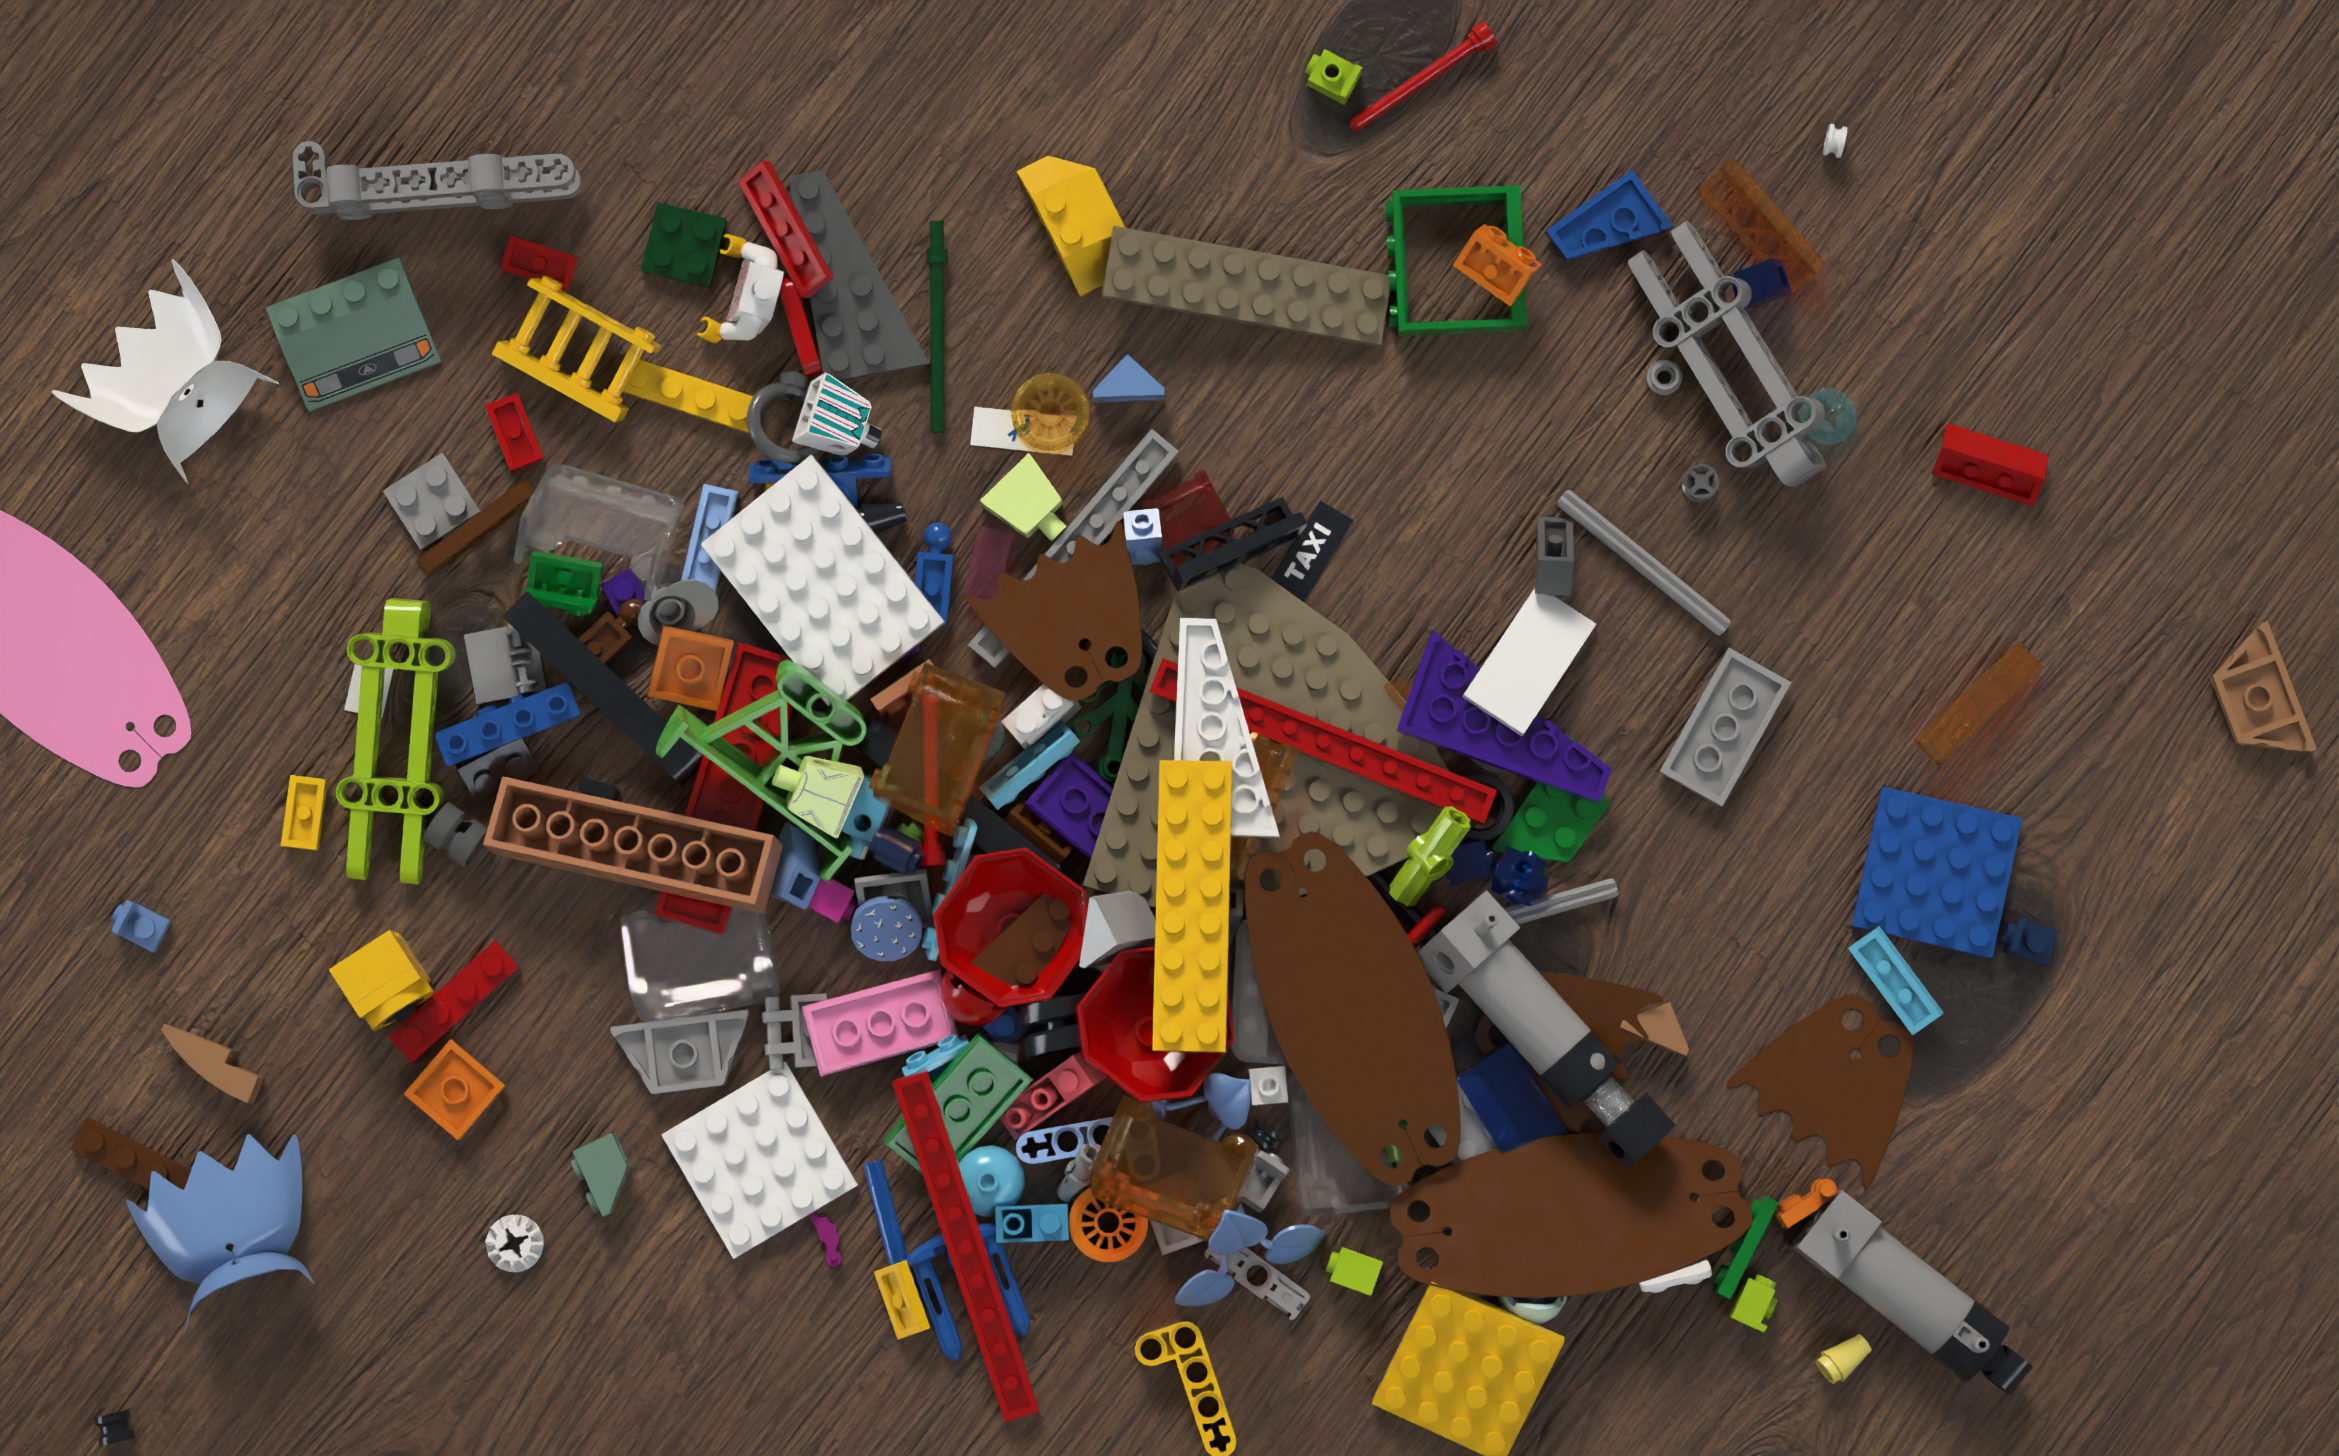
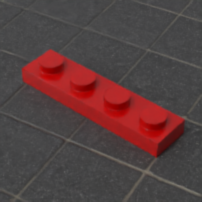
M761 161L738 180V183L800 296L810 298L834 279L771 162Z
M497 941L492 942L425 1002L414 1015L406 1019L387 1037L410 1063L416 1062L520 967Z

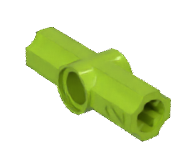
M1445 807L1427 833L1418 836L1411 842L1406 850V854L1409 857L1389 885V893L1396 901L1403 903L1407 907L1415 906L1432 881L1439 879L1448 872L1453 864L1452 853L1471 828L1469 824L1471 820L1464 812L1458 811L1454 807Z

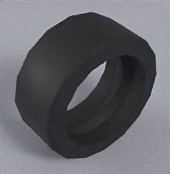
M1485 773L1469 774L1465 778L1497 790L1496 796L1500 801L1501 810L1494 824L1481 829L1471 827L1463 839L1473 842L1490 841L1502 834L1511 822L1514 811L1513 797L1506 784L1497 777Z

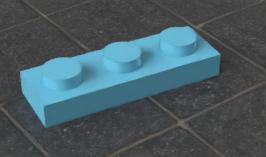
M1060 720L1031 747L1028 746L980 786L979 789L994 807L999 810L1002 806L1012 803L1017 798L1019 792L1031 782L1041 779L1046 770L1055 762L1067 757L1080 740Z
M1880 926L1848 948L1912 1035L1944 1013Z

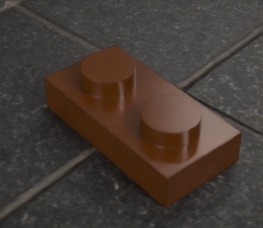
M1026 795L1010 811L1004 821L1060 865L1074 851V848L1023 806L1030 798Z

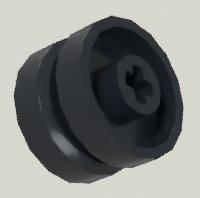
M1087 993L1057 995L1049 1000L1017 1008L1020 1026L1024 1028L1043 1026L1044 1031L1027 1035L1023 1039L1027 1058L1081 1048L1079 1028L1076 1021V1007Z

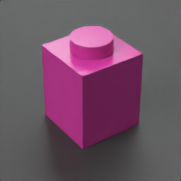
M831 878L827 882L820 879L808 907L841 924L843 919L849 921L857 909L858 901L854 900L857 893Z

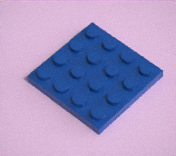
M1881 787L1851 927L1872 931L1880 926L1886 935L1993 958L2022 818Z

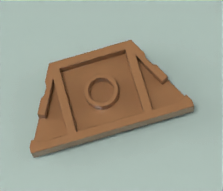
M2268 621L2258 625L2210 677L2234 742L2239 745L2308 753L2317 750L2269 623Z

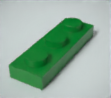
M1762 1196L1760 1201L1756 1199L1752 1201L1750 1209L1753 1222L1740 1238L1730 1244L1729 1251L1733 1252V1255L1727 1266L1723 1263L1720 1265L1712 1283L1717 1285L1715 1293L1726 1299H1731L1779 1202L1768 1196Z

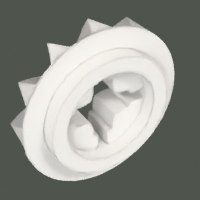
M508 1215L500 1218L490 1227L485 1241L488 1257L498 1268L508 1272H521L532 1267L539 1260L544 1246L543 1235L538 1225L523 1215ZM507 1229L515 1237H525L528 1235V1238L519 1245L521 1258L513 1249L501 1251V1248L505 1247V1244L509 1242Z

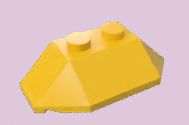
M1046 156L1018 170L1017 174L1079 296L1081 297L1103 286L1112 229L1114 226L1124 228L1125 226L1096 169Z

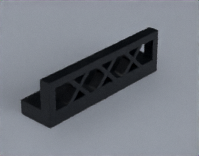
M1281 497L1160 551L1158 557L1177 592L1301 537L1308 523L1301 512L1293 515L1284 498ZM1279 510L1283 520L1270 526L1263 525L1266 514ZM1260 518L1259 523L1253 521ZM1240 526L1256 530V532L1239 540L1232 538L1235 528ZM1229 532L1228 537L1222 534ZM1211 539L1225 544V546L1208 554L1201 552L1204 542ZM1199 545L1197 551L1191 549V548H1193V547ZM1181 553L1195 559L1176 568L1171 557Z

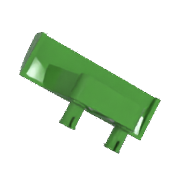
M791 659L782 661L777 667L775 678L777 691L709 726L679 704L659 738L656 754L663 758L681 737L828 848L820 869V878L827 882L853 851L849 835L841 831L838 839L832 837L788 810L785 801L789 791L772 785L773 774L787 757L800 767L805 757L803 754L829 749L826 760L838 762L843 744L848 746L856 745L866 735V725L859 710L802 666L795 664ZM823 697L830 700V705L824 711H815L811 708L812 703L817 698ZM787 702L827 733L788 742ZM778 708L779 735L756 718ZM745 725L776 749L760 766L722 736Z

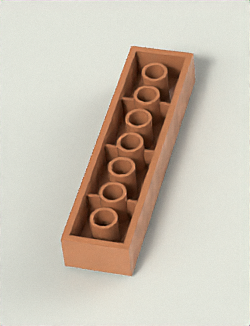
M503 776L483 843L494 855L765 914L783 845L774 835Z

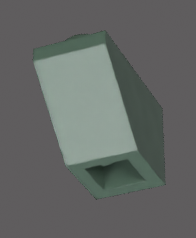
M610 1133L574 1150L573 1154L576 1159L571 1161L578 1179L582 1180L585 1178L591 1192L586 1193V1197L593 1212L597 1213L600 1211L602 1217L613 1214L631 1166L616 1133Z

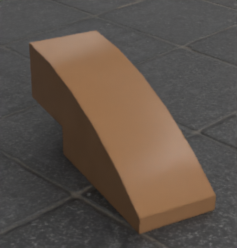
M163 1024L162 1033L174 1050L192 1069L223 1092L246 1103L254 1104L264 1077L233 1065L232 1062L237 1052L236 1050L173 1025Z

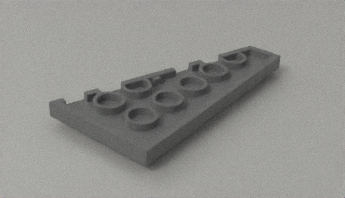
M819 170L788 176L793 204L834 279L810 297L823 374L828 373L840 382L930 366L929 361L824 171Z

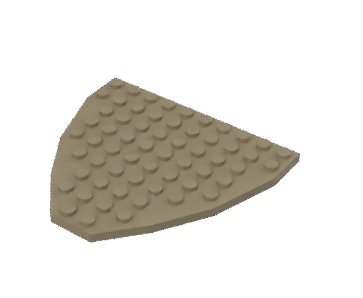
M1187 556L1185 563H1188L1194 560L1195 558ZM1239 564L1182 591H1175L1082 887L1104 894L1132 890L1138 894H1143L1150 908H1156L1159 761L1174 760L1176 704L1150 694L1149 691L1162 658L1178 664L1180 618L1217 620L1237 688L1444 770H1449L1434 745L1396 732L1406 701L1349 634L1258 569ZM1250 733L1280 838L1231 836L1230 886L1243 889V907H1245V875L1251 857L1267 850L1277 853L1285 852V850L1291 847L1293 839L1310 831L1317 832L1330 839L1368 877L1409 858L1406 854L1408 846L1418 836L1427 833L1443 809ZM1311 849L1304 856V864L1310 871L1318 872L1326 865V857L1319 849ZM1269 868L1261 873L1259 881L1263 889L1272 892L1280 887L1282 878L1277 870ZM1300 887L1298 895L1300 897L1306 896L1307 890Z

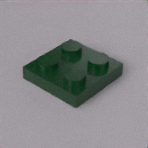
M657 202L642 263V273L711 289L727 219Z

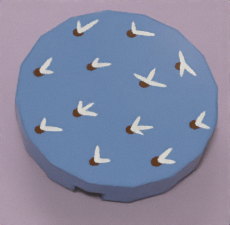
M877 896L865 901L856 909L851 922V937L856 948L868 958L878 961H896L909 956L917 949L922 938V918L917 909L905 899L897 897V900L888 899V896Z

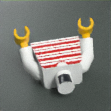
M731 234L724 235L725 238L730 239V246L727 250L720 249V253L737 259L743 257L744 260L727 321L720 324L709 317H703L700 322L708 327L703 333H697L699 337L714 344L718 343L722 338L724 340H752L756 337L757 333L760 334L772 319L784 272L777 269V255L773 250L746 242L744 238Z

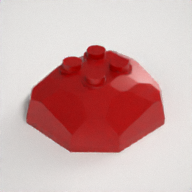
M1028 848L976 855L933 914L941 965L998 1007L1051 999L1081 956L1088 912L1085 890ZM1042 894L1049 895L1053 900L1062 899L1070 909L1067 919L1072 926L1056 956L1036 976L1033 982L1010 986L971 964L980 953Z
M1155 947L1121 950L1076 1007L1083 1059L1139 1103L1190 1098L1225 1054L1218 1052H1168L1152 1050ZM1228 990L1226 1051L1235 1041Z

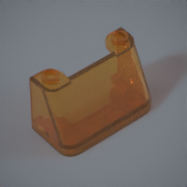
M924 663L921 673L914 671L907 692L913 693L911 704L889 760L882 770L875 769L869 789L874 790L873 798L942 834L954 837L999 724L1006 692Z
M1123 1095L1091 1169L1092 1195L1108 1205L1209 1241L1221 1221L1224 1210L1238 1211L1258 1154L1259 1144L1254 1143L1250 1137L1239 1133L1234 1134V1136L1225 1137L1223 1143L1158 1120L1151 1102L1139 1103L1136 1099Z

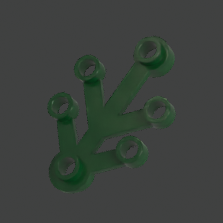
M1118 647L1113 651L1110 657V667L1121 668L1124 666L1123 658L1128 655L1125 649ZM1143 652L1139 669L1132 676L1117 682L1116 694L1088 715L1078 717L1072 723L1073 733L1077 737L1085 738L1092 735L1095 727L1112 715L1107 755L1101 757L1096 765L1097 774L1109 783L1116 782L1118 772L1111 774L1107 769L1108 763L1115 761L1120 769L1123 759L1122 750L1127 717L1134 725L1139 709L1131 697L1132 682L1143 694L1148 680L1144 673L1146 660ZM1086 681L1082 682L1078 687L1083 686ZM1103 681L1097 687V691L1092 698L1086 697L1081 701L1089 703L1097 700L1100 696V690L1114 681ZM1081 720H1085L1089 724V730L1085 734L1078 730V723Z

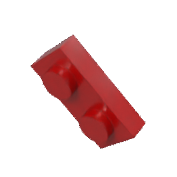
M511 235L500 270L528 279H542L543 276H548L562 284L561 290L570 291L580 257Z
M518 392L485 405L512 473L545 460Z

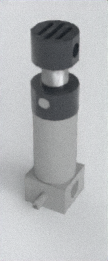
M1486 890L1417 952L1425 971L1446 994L1459 984L1540 1074L1539 1077L1568 1109L1579 1100L1586 1102L1590 1110L1597 1114V1117L1601 1119L1603 1124H1606V1128L1596 1138L1620 1165L1627 1170L1658 1144L1676 1124L1647 1092L1635 1101L1631 1099V1096L1625 1092L1623 1087H1620L1616 1079L1611 1076L1613 1074L1611 1071L1621 1063V1060L1593 1029L1590 1030L1508 939L1520 927Z

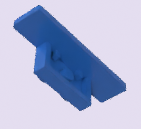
M868 454L863 456V458L851 459L843 455L829 457L827 460H817L855 509H858L857 479L890 477L892 472V458L883 457L881 454ZM774 459L758 460L756 463L750 464L749 483L778 482L800 463H782Z
M565 682L532 696L529 693L517 695L509 699L510 704L498 709H496V706L481 709L475 713V718L436 732L435 737L445 764L448 766L455 765L580 716L581 713L570 684Z

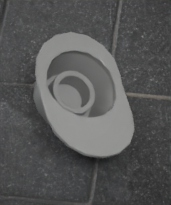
M695 579L682 580L669 587H662L654 591L648 598V601L641 607L638 615V628L642 636L655 645H659L663 625L696 632L714 619L718 611V597L714 589L709 585Z

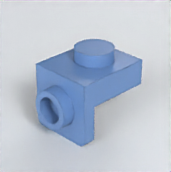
M1155 508L1124 512L1127 550H1129L1132 565H1149L1161 562L1158 557L1159 552L1163 551L1159 510Z

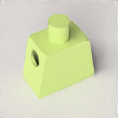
M1029 453L980 500L981 505L986 510L1026 538H1029L1039 528L1053 542L1067 528L1054 514L1063 504L1061 497Z

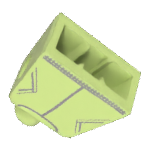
M805 756L798 771L779 765L773 777L772 785L789 791L785 801L788 810L838 839L862 784L864 774L862 768L855 765Z

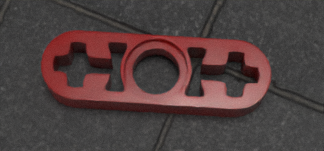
M791 277L783 278L779 292L804 374L807 377L821 374L823 370L800 294Z

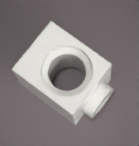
M1285 1066L1249 1069L1252 1106L1288 1103Z

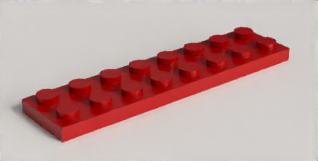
M738 643L714 723L777 691L778 688L775 681L777 667L782 661L791 658ZM787 702V722L789 727L794 707ZM778 708L756 718L779 735ZM745 725L722 736L760 766L776 749ZM703 755L685 816L757 831L765 801ZM661 892L654 915L724 936L733 907Z

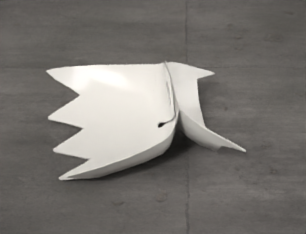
M172 259L173 268L181 284L184 297L151 289L148 291L156 329L118 326L115 328L121 367L87 363L81 365L90 389L91 399L53 390L52 393L74 409L98 421L128 432L137 433L157 425L159 439L164 451L188 484L180 463L192 455L221 428L242 403L257 378L276 384L279 383L244 365L230 361H216L222 339L215 319L190 277ZM190 389L189 394L184 395L185 391ZM198 400H203V406L197 408Z

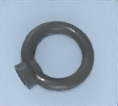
M783 372L780 376V382L769 384L754 395L747 410V428L754 444L765 455L782 463H800L810 455L815 456L820 451L805 445L798 449L779 447L766 436L761 425L762 409L769 400L781 396L786 401H800L804 404L808 392L809 378L802 373Z

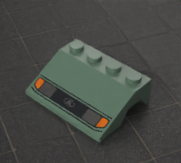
M400 257L266 307L280 347L309 413L442 363L428 323L411 285L408 269Z

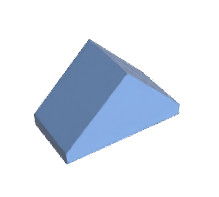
M1128 354L1093 390L1094 403L1165 400L1164 387Z

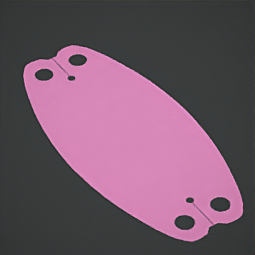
M0 510V713L36 742L82 769L116 784L129 787H143L157 773L158 762L166 754L180 751L191 739V725L187 709L167 667L144 630L101 579L56 542L33 527ZM161 715H169L176 722V730L169 737H160L154 731V722ZM133 722L135 725L134 730L128 731L126 724ZM125 750H135L141 757V765L134 772H125L119 766V756Z

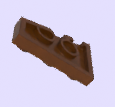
M1042 894L980 953L971 964L1010 986L1033 982L1036 976L1056 956L1072 926L1067 919L1070 909L1062 899L1053 900L1049 895Z

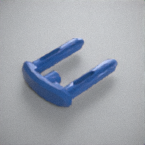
M980 1223L979 1227L1013 1330L1017 1335L1025 1336L1030 1331V1317L1003 1243H996V1223ZM941 1233L914 1249L907 1255L906 1260L908 1266L912 1267L942 1352L949 1360L957 1361L962 1356L963 1344L932 1262L935 1255L945 1252L950 1269L953 1268L943 1234ZM994 1253H997L1000 1257L1010 1285L1009 1289L1003 1287L992 1257ZM926 1278L931 1279L942 1309L941 1314L936 1313L925 1283Z

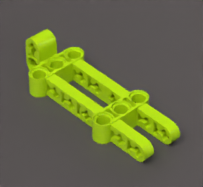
M399 598L387 599L384 609L382 634H358L348 642V657L356 665L362 666L354 773L352 776L341 780L336 788L338 802L342 806L351 809L346 864L348 879L366 880L368 877L374 811L404 814L400 883L419 885L422 879L425 849L423 836L426 832L427 814L440 809L445 799L442 787L436 782L430 781L438 672L451 667L456 658L455 649L449 641L423 637V634L428 632L430 624L431 605L429 601ZM363 639L369 640L374 646V653L369 659L361 657L358 652V645ZM399 642L406 644L410 651L409 658L405 662L398 661L393 653L395 645ZM435 645L440 646L445 652V661L441 665H435L429 659V651ZM385 668L415 671L407 779L377 776ZM351 782L358 783L363 789L360 801H353L347 795V787ZM386 785L393 786L398 791L399 797L395 804H389L383 799L382 792ZM422 788L429 789L434 795V803L431 807H424L418 801V793Z

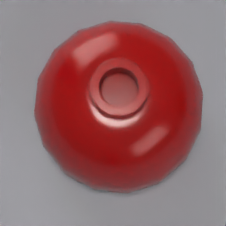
M949 970L945 972L941 981V999L947 1011L956 1022L973 1026L988 1025L996 1021L1008 1008V1006L998 1007Z

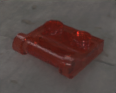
M1204 470L1194 474V479L1153 501L1150 498L1141 503L1144 510L1156 508L1161 513L1201 490L1204 493L1206 500L1165 522H1163L1160 516L1162 544L1165 549L1231 520ZM1180 553V554H1177V555L1171 557V560L1177 558L1178 556H1180V555H1182V554Z

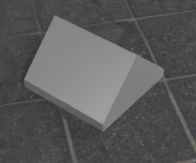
M926 869L916 870L915 872L909 871L906 875L899 872L854 878L859 906L877 896H888V899L897 900V897L905 899L920 914L922 928L932 927L934 922L932 914L933 904L929 873Z
M1129 890L1090 897L1080 956V967L1089 968L1110 964L1121 950L1147 948L1155 943L1156 920L1143 894Z

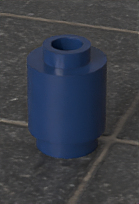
M880 827L874 834L868 849L870 853L874 854L875 860L904 875L911 870L915 872L920 867L925 853L921 851V842L892 827L889 829Z

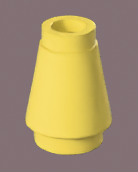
M1857 1334L1855 1337L1821 1352V1357L1816 1360V1364L1824 1377L1830 1383L1835 1384L1839 1380L1843 1382L1872 1350L1865 1338Z

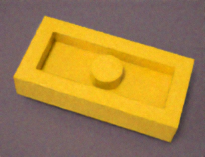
M290 775L281 846L319 851L328 780Z
M907 1260L874 1271L897 1339L899 1340L929 1329L930 1325Z

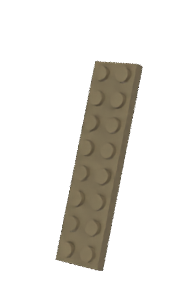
M1114 226L1101 297L1380 347L1390 292L1389 276L1386 274Z

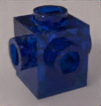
M1507 846L1493 874L1491 891L1503 895L1507 901L1513 904H1525L1531 907L1536 895L1542 897L1547 888L1550 878L1545 876L1547 862L1543 861L1533 852H1521Z

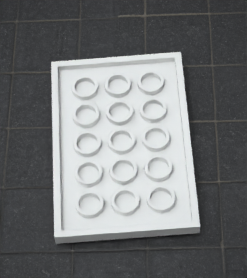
M813 455L807 457L701 543V546L795 664L802 666L846 701L850 700L945 623ZM821 697V698L825 701V703L829 706V705H830V700L827 699V698Z

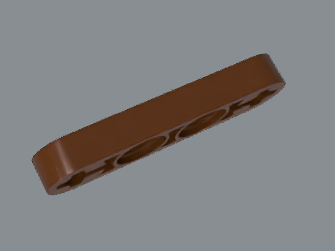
M528 480L519 482L418 559L416 564L426 577L437 574L530 504L538 496V493Z

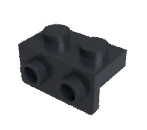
M523 738L456 764L457 771L477 804L498 793L502 776L522 781L540 771L536 759Z

